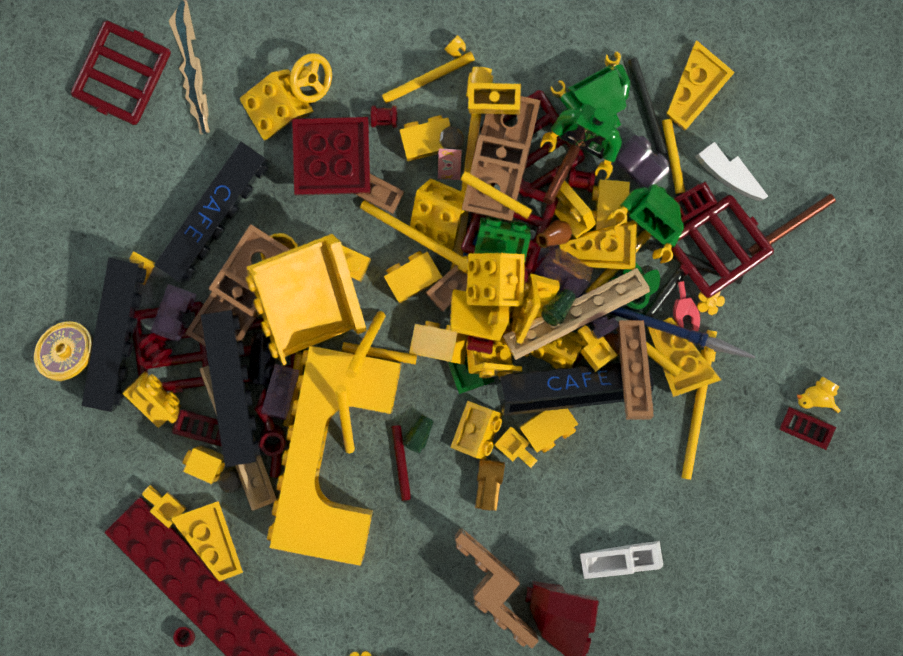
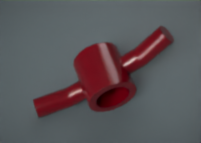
M261 403L254 408L264 424V428L260 433V448L262 452L272 458L269 476L278 478L282 462L281 452L285 448V433L280 426L274 424L272 417ZM276 436L280 441L276 444H269L266 438Z

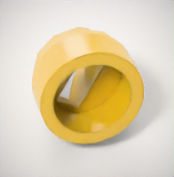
M457 35L444 50L452 57H460L461 54L458 49L460 48L465 52L466 45L463 39Z

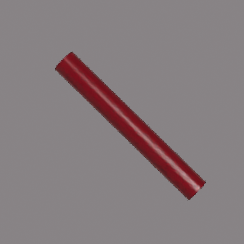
M401 425L391 426L401 501L411 499L402 429Z

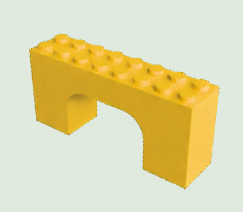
M309 346V350H304L301 365H305L304 375H299L297 390H300L299 399L294 400L292 415H295V421L288 428L287 440L291 442L289 449L284 451L282 465L286 467L285 472L278 479L277 490L281 491L280 498L274 501L272 515L276 516L275 523L269 526L267 541H271L270 548L361 566L373 510L335 503L329 500L321 491L319 472L328 426L334 413L339 410L336 387L338 385L346 386L349 407L391 414L402 363L365 356L355 377L349 378L345 372L355 354Z

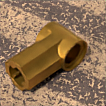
M480 459L475 508L489 511L497 510L499 488L503 482L505 462Z

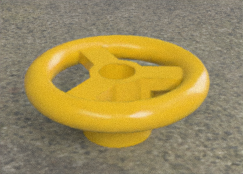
M316 53L302 56L294 64L290 74L291 91L298 100L304 103H313L324 97L332 81V70L329 62L322 55ZM311 61V64L309 66L304 65L307 62ZM319 64L322 65L325 73L323 85L318 81L317 71ZM309 85L317 93L310 96L304 95L299 90V87Z

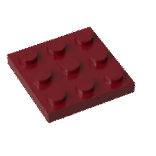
M368 117L292 119L295 196L371 194Z

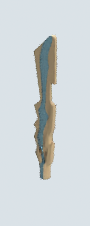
M182 0L170 18L169 23L184 58V62L179 70L185 77L183 87L186 89L185 98L191 104L190 113L197 120L200 134H206L210 132L207 122L209 116L207 95H203L202 92L203 77L200 59L194 56L191 40H196L188 3L186 0Z

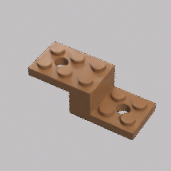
M520 96V115L514 114L518 119L515 126L508 127L503 123V118L507 114L485 115L470 172L471 175L487 184H497L502 193L516 201L541 101ZM467 185L462 206L463 211L507 221L513 220V210Z
M250 224L209 287L212 293L185 333L206 346L201 315L233 310V314L238 315L240 321V330H236L237 339L243 340L259 315L253 300L257 299L255 292L250 291L246 282V277L249 276L246 267L253 265L252 257L256 253H263L266 259L290 249Z
M461 527L455 534L456 548L465 556L471 554L475 557V564L485 573L488 572L473 590L474 604L482 612L486 613L489 611L492 613L494 622L503 630L508 627L514 635L513 638L521 646L525 647L527 644L530 648H533L539 641L536 632L503 604L519 586L518 576Z

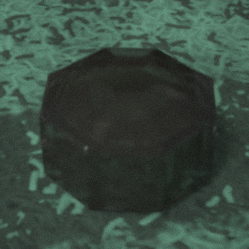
M448 126L441 131L439 143L443 149H460L463 146L464 135L459 128Z
M230 468L221 472L218 479L221 490L227 493L240 490L242 483L236 469Z

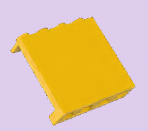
M333 234L246 267L249 274L246 277L247 285L251 292H255L257 298L253 300L254 306L258 314H262L264 322H261L263 332L271 340V344L268 345L270 353L274 359L278 358L283 365L287 364L286 356L352 329L357 334L367 331L341 242Z

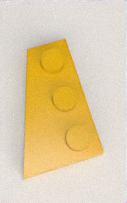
M696 40L666 115L685 131L735 72Z
M630 221L618 227L610 226L586 232L579 238L571 236L566 244L560 245V265L634 270L636 266L637 222Z
M672 317L663 320L664 322L678 326V324L674 321ZM648 327L656 350L682 369L675 378L663 368L673 397L721 381V378L693 343Z
M219 501L170 518L218 581L243 573Z

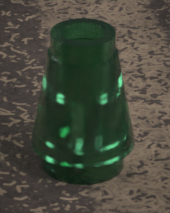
M564 289L545 304L541 313L544 321L551 326L562 324L576 299L575 294L568 289Z
M421 415L403 437L405 440L402 445L420 454L422 449L425 450L434 421Z

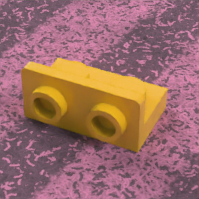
M564 180L556 196L558 204L554 214L560 221H565L570 225L574 238H579L593 228L596 222L591 209Z
M570 332L530 353L534 357L541 358L552 364L555 369H570L573 367L584 346L575 340L574 335L576 333Z
M493 344L492 354L467 350L468 371L471 374H479L480 378L500 377L522 372V366H513L512 354L507 345Z
M467 401L450 448L478 459H486L492 452L495 434L502 425V413Z

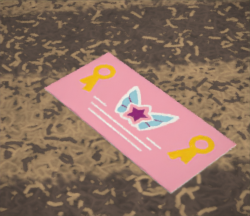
M439 149L438 179L460 180L462 150Z

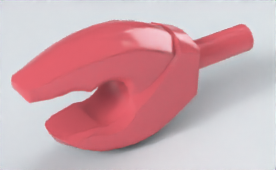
M679 281L680 299H676L673 306L674 321L679 327L684 328L683 317L689 315L691 317L692 330L699 332V310L692 298L686 297L684 281Z

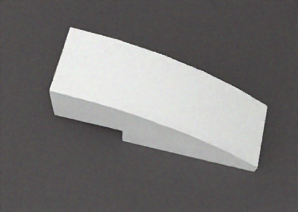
M715 142L695 156L711 175L730 189L759 202L768 197L741 159L737 156L729 162Z
M660 541L601 549L580 554L584 579L633 574L634 572L657 570L663 567Z

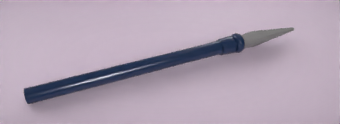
M565 288L562 298L573 301L584 294ZM623 307L609 312V314L627 320H644L645 326L686 339L693 344H699L702 348L707 346L715 351L755 358L754 355L721 339L708 337L707 333L702 334V332L688 330Z

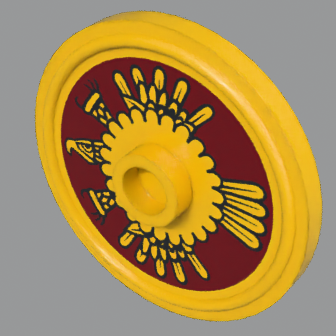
M66 321L52 326L40 337L35 347L34 362L37 370L44 377L54 381H63L76 376L90 361L93 346L92 335L83 325L77 322Z

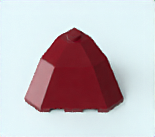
M532 581V587H527L525 602L529 603L541 636L564 656H586L591 644V638H588L589 633H594L599 603L597 597L566 593L562 585Z

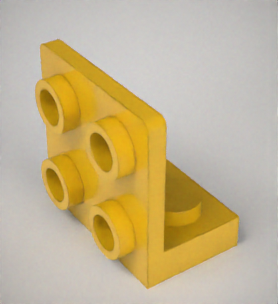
M289 69L270 73L240 97L242 105L263 140L271 138L292 122V119L304 118L314 112L309 103L301 102L293 95L290 87L291 72Z
M430 178L416 191L410 226L448 249L453 250L456 244L461 216L466 212L462 210L465 193Z
M468 254L467 304L523 306L525 254Z
M530 274L524 285L523 306H511L510 316L513 318L512 331L515 333L516 343L522 344L533 320L547 313L560 288L559 281Z
M454 289L451 298L450 330L452 332L500 341L509 323V306L468 305L466 291Z
M144 371L122 394L156 427H161L167 420L173 424L177 420L181 407L179 399L172 392L167 393L161 387L162 383L155 375H149Z

